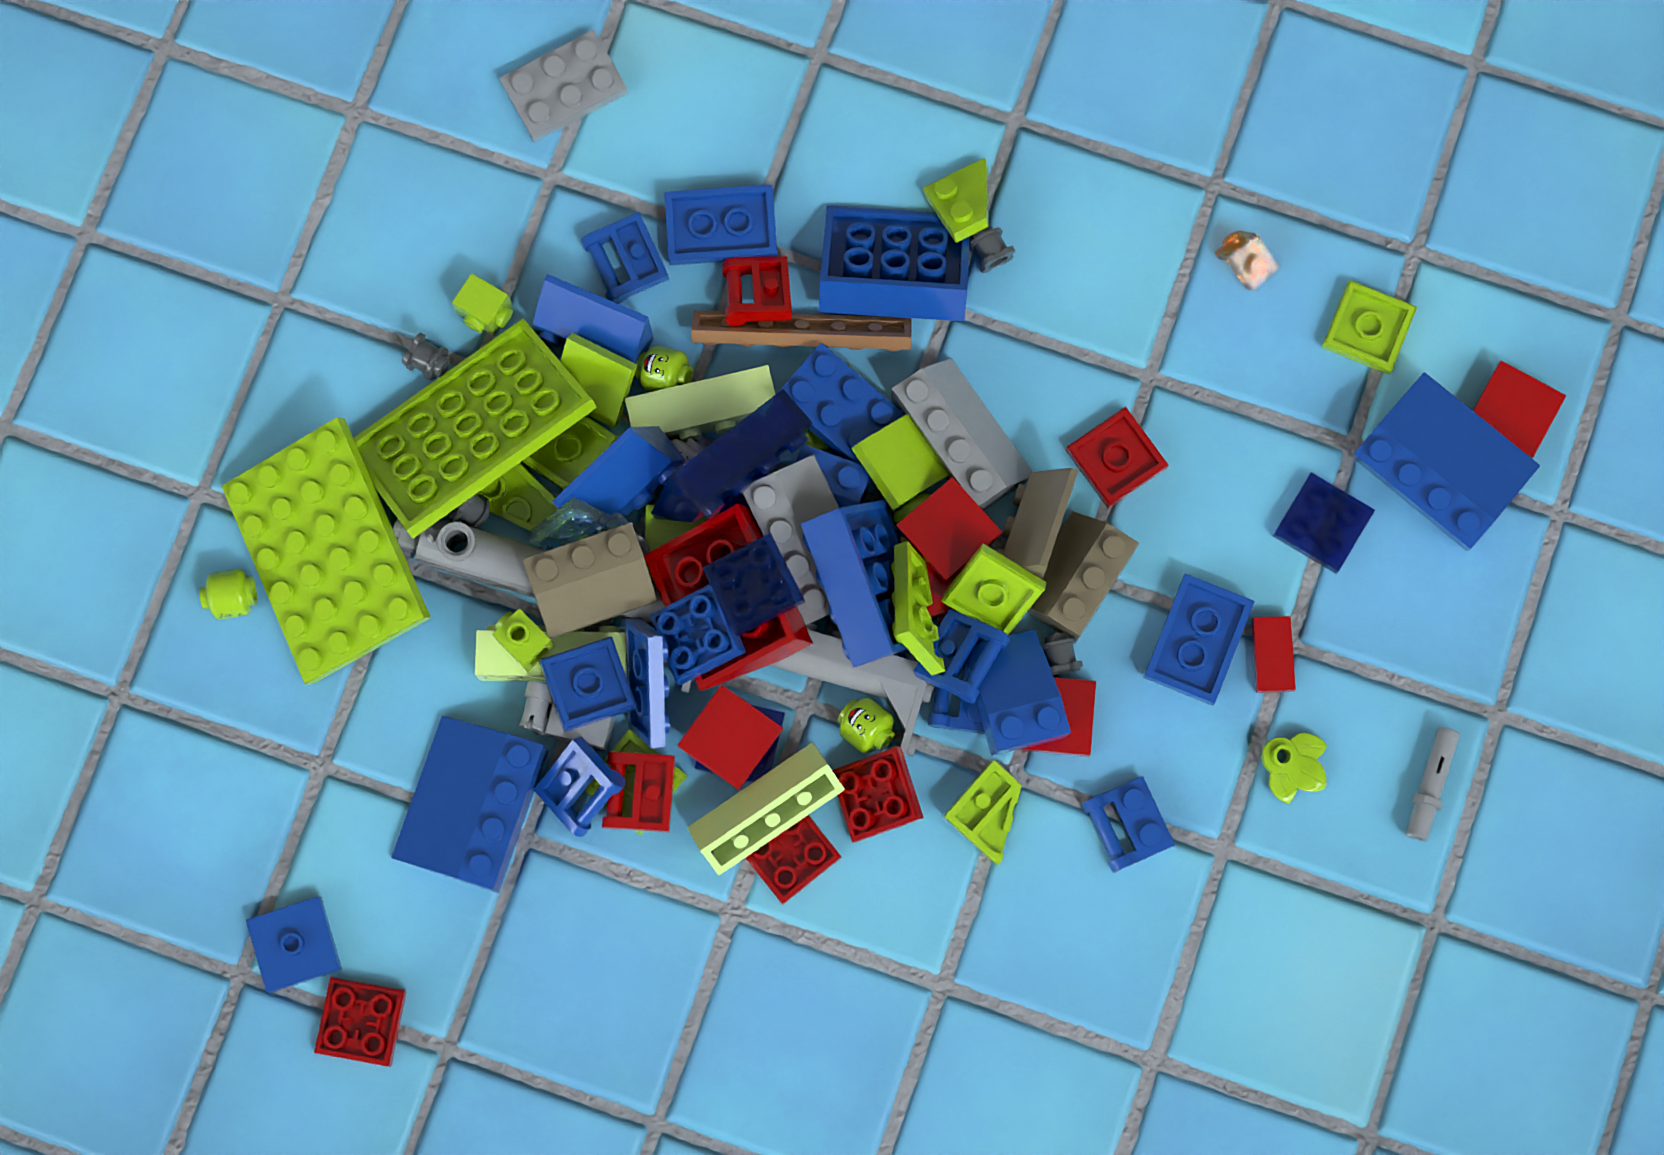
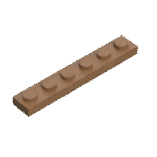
M694 311L691 343H703L705 345H716L719 343L739 344L746 347L753 345H775L781 348L790 346H811L817 348L822 343L826 347H841L851 350H862L864 348L885 349L887 351L911 350L912 318L792 314L791 320L747 321L744 325L736 327L726 322L725 312Z

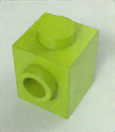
M472 273L452 302L456 313L464 318L462 322L478 333L485 330L494 335L499 327L504 328L513 313V309H511L513 305L508 294Z
M520 608L514 614L509 611L503 615L495 624L497 630L492 634L496 641L527 672L555 647L552 641Z

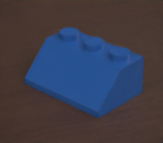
M546 275L533 320L535 331L545 344L558 348L559 344L565 346L567 337L574 333L637 364L641 353L647 352L654 338L648 316L554 276Z
M659 426L629 427L552 502L558 509L594 534L602 533L625 525L628 522L626 516L633 509L636 508L638 510L647 505L654 497L652 492L660 484L666 485L680 473L677 467L686 459Z

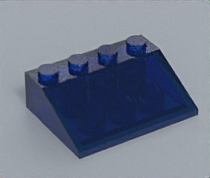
M782 389L670 475L651 514L655 519L694 523L703 515L707 519L711 518L725 505L722 501L731 493L735 497L742 494L753 483L750 478L759 471L763 475L767 474L779 464L781 459L778 456L788 449L791 453H794L808 440L805 434L813 422L786 391Z

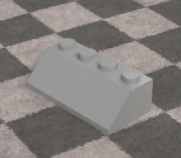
M952 358L923 367L892 388V402L905 415H909L949 475L946 478L949 480L953 477L983 511L1016 490L1019 483L1025 484L1028 482L1032 470Z
M811 455L741 488L806 625L830 614V603L825 589L817 581V568L812 554L803 543L802 536L804 532L801 523L839 508L815 455Z

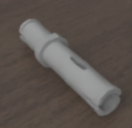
M1443 727L1437 729L1418 793H1414L1411 800L1414 807L1405 835L1409 838L1426 842L1435 813L1441 810L1443 802L1440 801V797L1460 735L1454 730Z

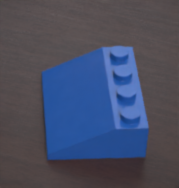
M827 205L820 273L819 312L964 321L968 287L969 237L956 243L935 212Z
M1423 372L1352 455L1354 460L1466 551L1470 550L1540 467L1531 457L1425 372Z
M881 500L841 507L801 523L804 532L802 536L803 543L812 554L817 568V581L825 589L830 603L829 613L831 619L838 625L843 639V652L847 659L851 661L853 668L908 650L903 643L897 642L892 631V623L895 621V607L892 602L895 581L891 564L894 562V545L900 544L901 541L886 501Z
M442 716L391 858L499 894L535 792L534 788L537 786L548 754L547 748L542 744L508 733Z

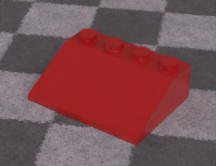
M736 504L644 555L665 607L712 582L718 583L746 652L694 678L699 690L703 691L781 661L813 644L799 609L749 507Z

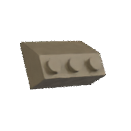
M1065 468L1031 472L1027 485L1019 483L1013 505L1019 506L1016 517L1008 515L1002 533L1003 537L1008 538L1005 549L997 547L996 552L1043 579L1079 470Z
M1072 511L1057 535L1042 579L1047 582L1046 588L1027 613L1055 631L1066 633L1067 638H1075L1077 642L1134 554L1139 542L1109 523Z
M632 522L523 559L524 567L549 639L657 602Z

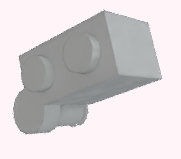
M528 681L524 694L527 701L521 722L519 723L520 727L528 730L532 728L534 734L569 743L573 739L582 736L592 749L607 752L617 715L564 733L548 686L543 683Z

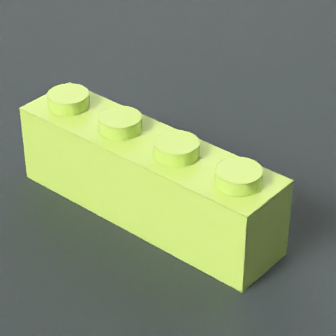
M769 365L625 398L631 427L659 426L671 441L677 438L686 442L689 437L698 440L702 438L701 434L716 431L717 434H727L737 430L738 425L752 422L753 426H761L772 422L773 417L779 416L778 403L773 399L776 394Z
M495 624L487 625V630L476 631L475 676L480 681L546 682L539 662L527 672L496 641L492 635L497 630ZM537 625L549 638L546 627ZM601 626L598 632H584L583 627L550 639L555 647L544 658L612 636L627 677L625 632H621L620 627Z
M812 742L687 828L699 850L719 876L845 789Z

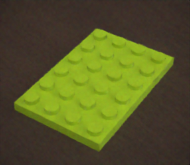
M522 319L353 439L375 489L413 539L595 410L597 406L529 324Z
M334 418L221 486L305 685L314 684L431 618L345 418Z

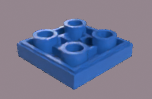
M712 582L649 615L654 629L666 639L668 646L667 662L676 684L682 685L746 652L718 583Z

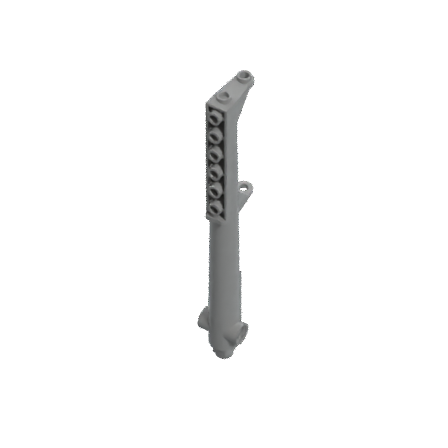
M441 518L412 539L400 521L396 520L393 531L401 549L415 553L414 558L419 564L535 598L523 559L548 550ZM468 541L467 547L463 551L453 552L454 547L459 542ZM652 584L657 598L656 603L615 617L622 619L641 618L654 628L649 615L665 607L656 585ZM811 623L805 624L813 644L769 666L885 698L904 731L900 744L904 757L906 755L913 757L919 735L913 734L922 701L929 703L934 688L933 684L915 676L914 669L919 661L913 654L904 653L903 658L890 655L853 668L851 661L847 659L843 652V639L840 632L833 631L832 636L817 632L818 626ZM694 679L684 683L681 691L689 693Z

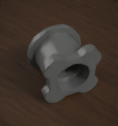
M988 225V228L972 235L974 240L969 246L971 250L976 249L982 260V266L980 267L982 273L989 272L993 268L1013 259L1012 254L1015 252L1013 246H1006L1001 237L1003 233L1001 228L993 229L991 225Z
M420 332L416 335L411 347L405 353L402 363L406 365V369L413 371L416 368L425 373L426 379L432 380L436 376H442L447 371L450 364V358L447 357L448 349L432 345L425 338L426 335Z
M475 494L451 511L447 517L452 521L460 519L461 523L475 528L487 520L490 512V502L487 497Z
M1066 633L1054 634L1044 638L1046 644L1041 646L1053 676L1081 670L1080 668L1083 667V663L1076 660L1073 644L1076 643L1075 638H1067Z

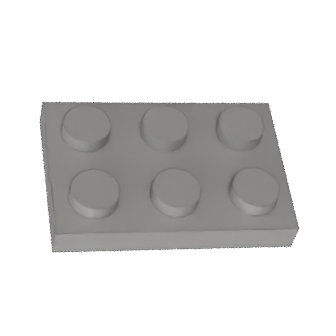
M594 29L499 78L501 85L533 142L628 94L625 83Z

